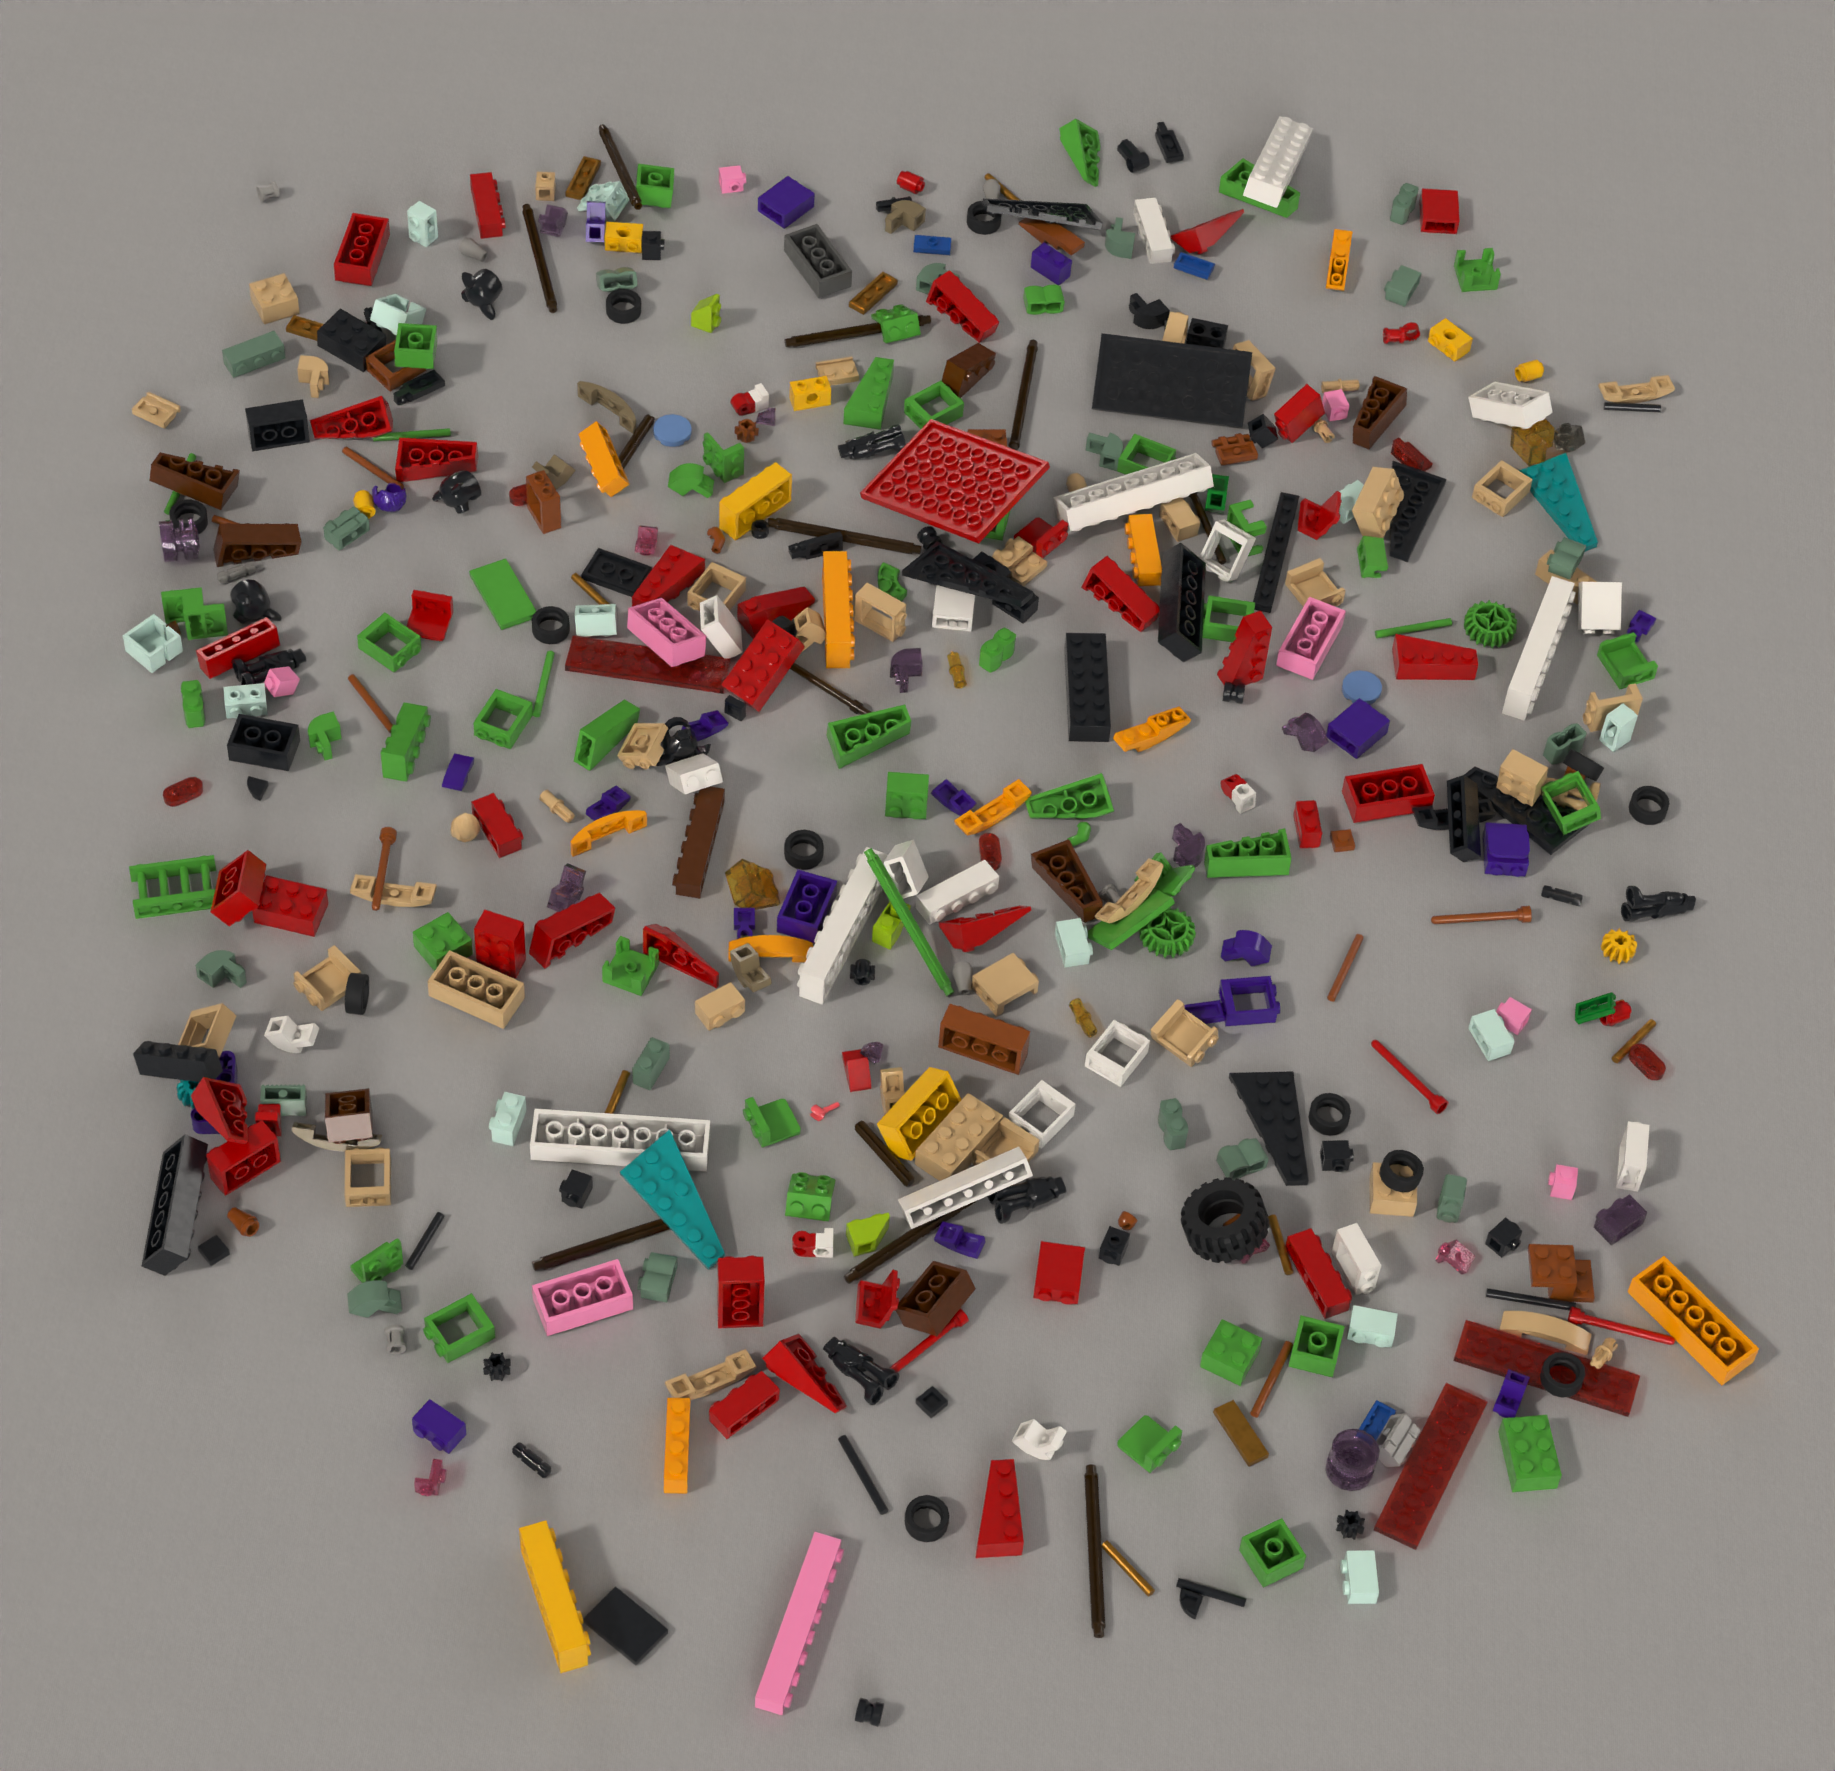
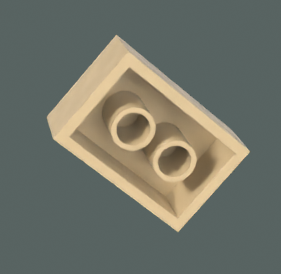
M1372 467L1352 512L1362 536L1383 538L1386 531L1390 528L1391 520L1397 513L1400 501L1404 498V491L1400 486L1394 469Z

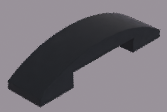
M1490 798L1478 800L1479 823L1495 817L1496 813ZM1430 805L1414 807L1412 809L1419 827L1433 830H1449L1448 808L1434 810L1433 806Z

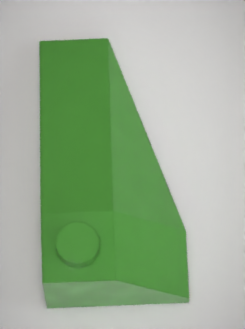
M1074 119L1059 128L1060 140L1083 180L1096 187L1099 180L1097 163L1100 162V157L1097 156V153L1101 148L1098 131L1080 120Z
M1102 773L1030 796L1025 801L1030 818H1097L1114 812L1110 793Z

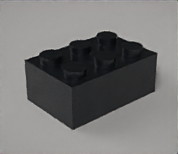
M340 308L317 330V346L364 372L367 369L366 357L386 346V334Z
M303 399L245 408L252 452L310 442L307 414Z
M238 714L227 743L229 761L289 771L300 742L299 725Z

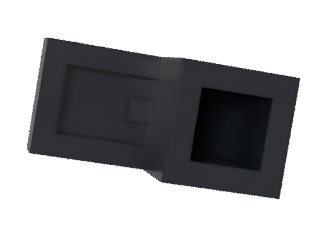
M1138 293L1130 296L1129 310L1134 314L1133 323L1143 329H1157L1164 326V321H1168L1170 310L1160 299L1147 304Z

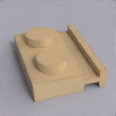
M852 356L816 362L818 376H827L830 386L859 381V374Z
M147 392V395L142 397L132 408V414L165 429L176 417V413H180V406L151 392Z

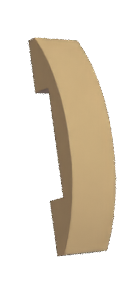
M1669 375L1651 377L1648 383L1618 386L1617 381L1599 383L1598 385L1604 399L1614 403L1646 402L1665 396L1675 390Z
M1149 858L1135 872L1139 879L1115 904L1107 902L1098 911L1095 918L1106 923H1113L1132 913L1149 896L1161 875L1164 865Z
M355 874L350 893L372 902L376 877ZM416 882L414 887L384 883L381 904L398 907H417L431 904L437 884Z
M1504 1311L1499 1329L1501 1333L1520 1338L1522 1333L1565 1344V1350L1584 1355L1588 1353L1592 1335L1581 1327L1565 1320L1527 1311Z
M744 1349L727 1356L725 1362L687 1377L686 1374H682L665 1381V1386L673 1398H690V1400L732 1385L754 1371L756 1365L748 1351Z

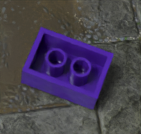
M797 869L777 916V932L815 943L816 934L818 931H822L824 919L829 915L837 896V881Z

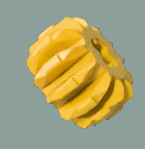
M1620 928L1617 931L1611 929L1608 934L1603 936L1601 950L1604 951V957H1610V962L1616 960L1618 964L1621 961L1627 963L1630 958L1635 956L1637 942L1634 941V935H1628V930L1622 932Z

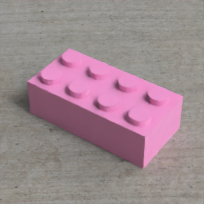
M1309 597L1279 649L1276 666L1313 680L1343 626L1346 611Z
M663 598L628 608L627 628L671 667L705 656L706 635Z
M618 1259L532 1285L533 1301L547 1336L633 1310V1294Z

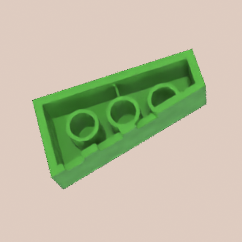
M1244 158L1221 176L1219 193L1286 218L1298 209L1300 192L1290 186L1287 187L1277 208L1243 196L1249 176L1255 166Z
M875 357L844 408L843 424L881 430L893 379V359Z
M403 703L396 718V725L393 724L391 728V737H387L385 741L386 748L381 750L383 778L407 782L409 775L413 774L415 768L414 760L415 758L418 759L420 743H423L425 740V728L429 727L431 722V715H428L427 706Z
M904 704L829 722L826 736L838 769L910 734L911 718Z
M1279 829L1278 833L1274 834L1269 832L1261 833L1260 837L1250 838V836L1242 837V840L1237 842L1229 840L1206 845L1204 865L1207 878L1289 875L1292 857L1286 829Z

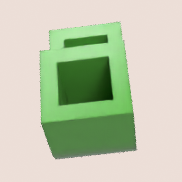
M686 463L679 465L670 472L668 488L681 496H684L693 489L704 497L709 498L713 494L714 480L703 474V466Z
M334 711L317 716L308 726L310 748L316 747L317 753H321L324 760L332 759L330 742L342 739L340 724Z

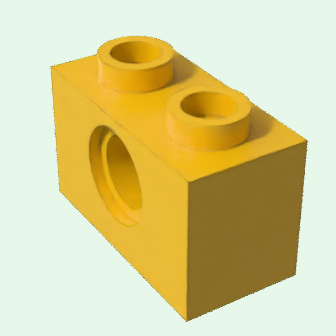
M606 222L605 251L642 253L643 224Z
M1446 318L1430 328L1428 342L1455 362L1470 352L1473 340L1471 336Z
M827 376L790 382L789 399L794 411L831 405V387Z

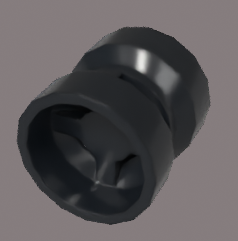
M932 526L924 527L917 534V538L923 544L925 551L937 541L943 544Z
M1225 681L1222 701L1229 702L1232 700L1243 704L1245 684L1239 683L1234 685L1231 682Z
M860 1698L855 1721L860 1723L869 1721L871 1725L879 1727L884 1703L875 1702L872 1704L868 1699Z

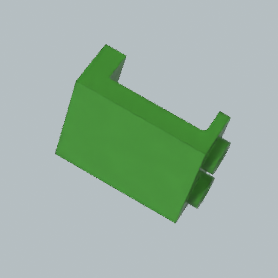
M1634 632L1623 634L1611 640L1607 639L1600 643L1597 657L1619 689L1627 688L1630 684H1639L1652 680L1657 672L1658 665L1656 662H1648L1635 644L1636 634Z

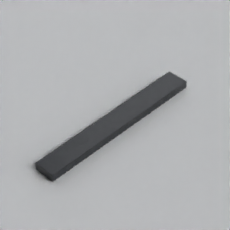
M1280 493L1253 600L1255 602L1254 610L1271 613L1300 496Z

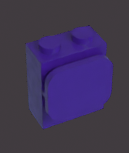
M1486 822L1482 835L1484 874L1526 877L1530 852L1527 825Z

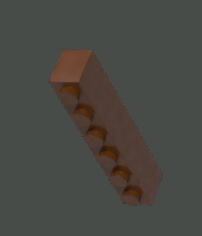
M710 786L700 789L699 793L695 792L693 801L695 809L691 808L689 816L691 825L686 826L685 837H687V840L683 841L681 846L683 856L678 857L677 869L679 871L678 874L674 873L672 886H676V895L701 898L725 803V789Z

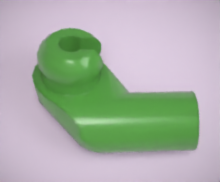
M1080 822L1077 825V835L1067 838L1073 847L1088 841L1091 832L1089 823Z

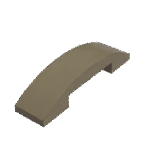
M584 381L577 383L578 397L591 406L596 402L600 403L619 416L620 425L634 434L636 430V417L632 409L621 397L597 384Z
M294 1122L292 1126V1132L302 1140L314 1146L333 1151L345 1152V1150H353L355 1148L369 1149L380 1145L382 1135L373 1134V1137L365 1141L347 1140L341 1144L328 1143L327 1135L315 1134L316 1125Z

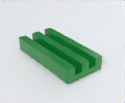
M1610 992L1576 1003L1575 1021L1578 1024H1582L1614 1014L1615 1009L1613 1007L1616 1006L1614 1001L1616 995Z

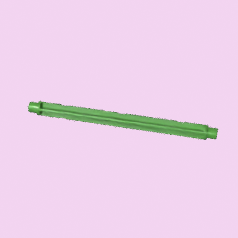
M872 848L866 850L864 854L867 857L869 866L938 986L947 997L952 995L954 990L951 986V981L879 856L875 854Z

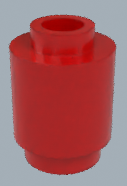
M901 171L897 178V185H900V188L914 194L923 191L925 182H923V177L909 171Z
M1622 999L1615 1001L1616 1006L1613 1007L1615 1013L1599 1018L1601 1023L1605 1026H1612L1628 1020L1632 1013L1629 1003Z

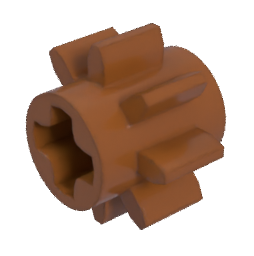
M744 419L738 422V426H735L737 440L749 443L755 441V436H758L759 428H756V422Z

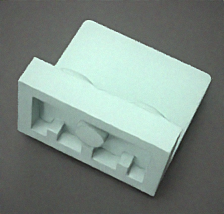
M610 181L599 185L594 184L589 188L585 197L581 199L577 209L578 211L587 210V201L606 202V218L609 222H614L628 203V194L620 181Z

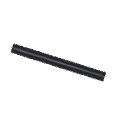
M1489 1288L1486 1290V1297L1568 1311H1570L1571 1307H1576L1575 1302Z
M842 1435L838 1438V1441L880 1515L887 1513V1506L846 1435Z

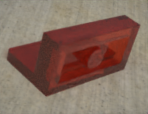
M1399 437L1393 440L1391 454L1399 462L1422 471L1432 467L1433 463L1410 442L1405 443Z

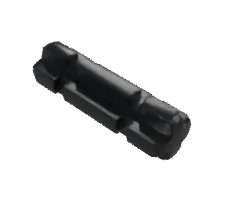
M1544 885L1541 893L1542 897H1553L1552 900L1567 904L1572 902L1571 905L1580 906L1583 898L1581 894H1571L1572 892L1559 888L1552 889L1548 885Z
M518 1442L512 1448V1453L517 1458H522L521 1461L533 1471H538L537 1474L542 1478H546L551 1473V1466L546 1462L542 1463L543 1460L530 1449L526 1450V1446L521 1442Z

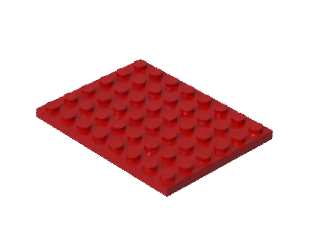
M930 419L860 492V495L864 500L979 544L1044 475L1050 466L1048 461Z

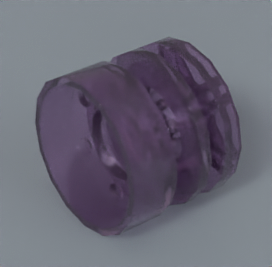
M193 517L188 518L189 527H184L183 518L179 521V528H175L172 520L159 521L165 563L178 561V552H183L185 560H189L188 551L191 550L193 558L199 559L200 542L198 528L193 521Z
M1347 1429L1338 1433L1332 1442L1326 1461L1325 1471L1329 1480L1335 1486L1348 1491L1361 1490L1366 1487L1373 1477L1379 1459L1380 1449L1377 1441L1363 1430Z

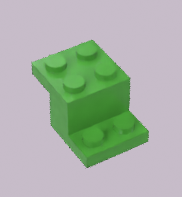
M202 587L161 592L165 623L168 624L175 620L177 623L185 622L188 640L228 635L224 603L204 605Z

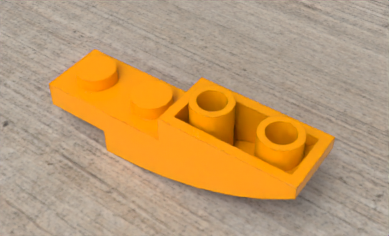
M1334 229L1326 281L1327 289L1344 291L1353 231Z
M1178 706L1149 716L1146 723L1116 732L1113 739L1124 752L1132 749L1140 752L1171 737L1189 724L1191 719Z

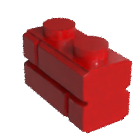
M1314 800L1297 801L1293 817L1299 848L1320 847L1323 833L1320 826L1317 803Z

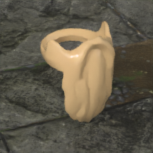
M463 813L451 822V836L461 842L472 841L480 833V823L474 815Z

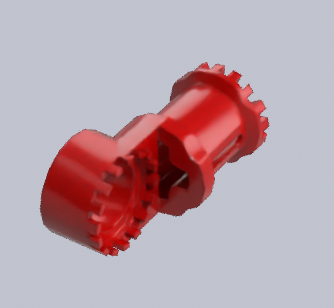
M1410 322L1403 327H1399V329L1384 328L1383 336L1385 337H1383V342L1388 344V342L1404 343V341L1417 340L1420 336L1419 326L1417 323ZM1409 330H1410V331L1416 330V331L1413 332V333H1407V332H1409Z

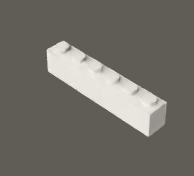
M1016 1147L898 1199L907 1223L913 1229L1033 1175L1027 1158L1020 1147Z

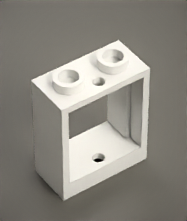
M1225 519L1216 521L1199 558L1206 563V571L1219 575V579L1225 582L1236 580L1256 538ZM1222 534L1242 545L1231 570L1211 559Z
M1113 1020L1087 1052L1085 1067L1121 1087L1147 1055L1150 1040L1144 1035L1129 1029L1125 1024ZM1113 1038L1137 1051L1125 1068L1101 1055Z
M1041 1080L1009 1112L1008 1120L1040 1140L1039 1147L1042 1149L1074 1116L1076 1104ZM1038 1101H1041L1060 1115L1043 1133L1022 1119Z
M1627 1122L1619 1146L1616 1188L1638 1192L1647 1167L1650 1125L1640 1122Z
M1357 1223L1338 1229L1331 1253L1355 1296L1361 1293H1370L1376 1287L1381 1264Z

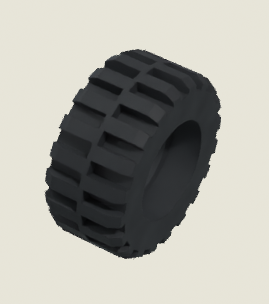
M1224 1177V1180L1213 1179V1182L1203 1183L1201 1188L1192 1191L1191 1197H1187L1184 1202L1185 1206L1181 1209V1224L1189 1246L1196 1255H1200L1201 1258L1208 1261L1211 1259L1215 1263H1220V1261L1231 1263L1235 1259L1239 1261L1244 1259L1243 1256L1254 1253V1249L1256 1247L1259 1248L1263 1243L1262 1239H1265L1268 1234V1214L1259 1191L1250 1183H1244V1180L1237 1178L1232 1180L1230 1177ZM1229 1213L1241 1214L1235 1222L1227 1226H1209L1213 1220L1221 1215Z

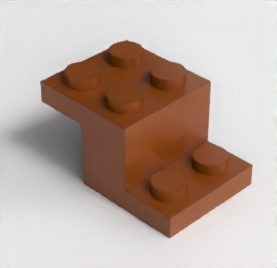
M1529 1244L1528 1258L1531 1287H1548V1297L1550 1299L1593 1303L1595 1296L1591 1260L1575 1259L1573 1245Z

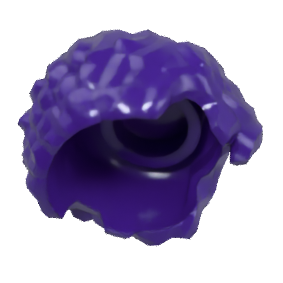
M389 483L385 490L378 492V486L373 487V502L382 511H399L405 505L407 497L405 488L402 490L399 485Z

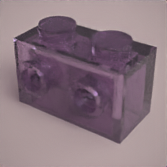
M1629 1194L1623 1199L1618 1198L1607 1210L1605 1208L1600 1210L1596 1215L1594 1228L1612 1246L1643 1225L1648 1212Z

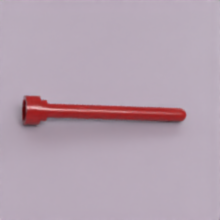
M1378 1040L1371 1042V1046L1429 1101L1430 1108L1436 1114H1440L1447 1108L1449 1102L1443 1096L1435 1095Z
M1571 1307L1567 1322L1576 1326L1577 1324L1582 1325V1323L1667 1345L1675 1343V1338L1672 1336L1585 1315V1312L1581 1311L1580 1308Z
M960 1308L938 1336L929 1335L893 1364L890 1369L899 1372L951 1329L965 1325L969 1321L966 1313Z

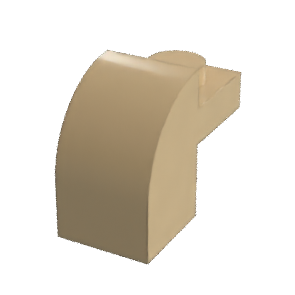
M300 355L297 368L299 382L310 383L311 397L319 398L320 390L324 389V384L329 385L328 366L325 361L318 357Z
M807 607L794 618L797 630L795 637L805 646L803 651L814 642L821 644L826 636L821 615Z
M902 1067L880 1069V1094L884 1115L905 1094Z

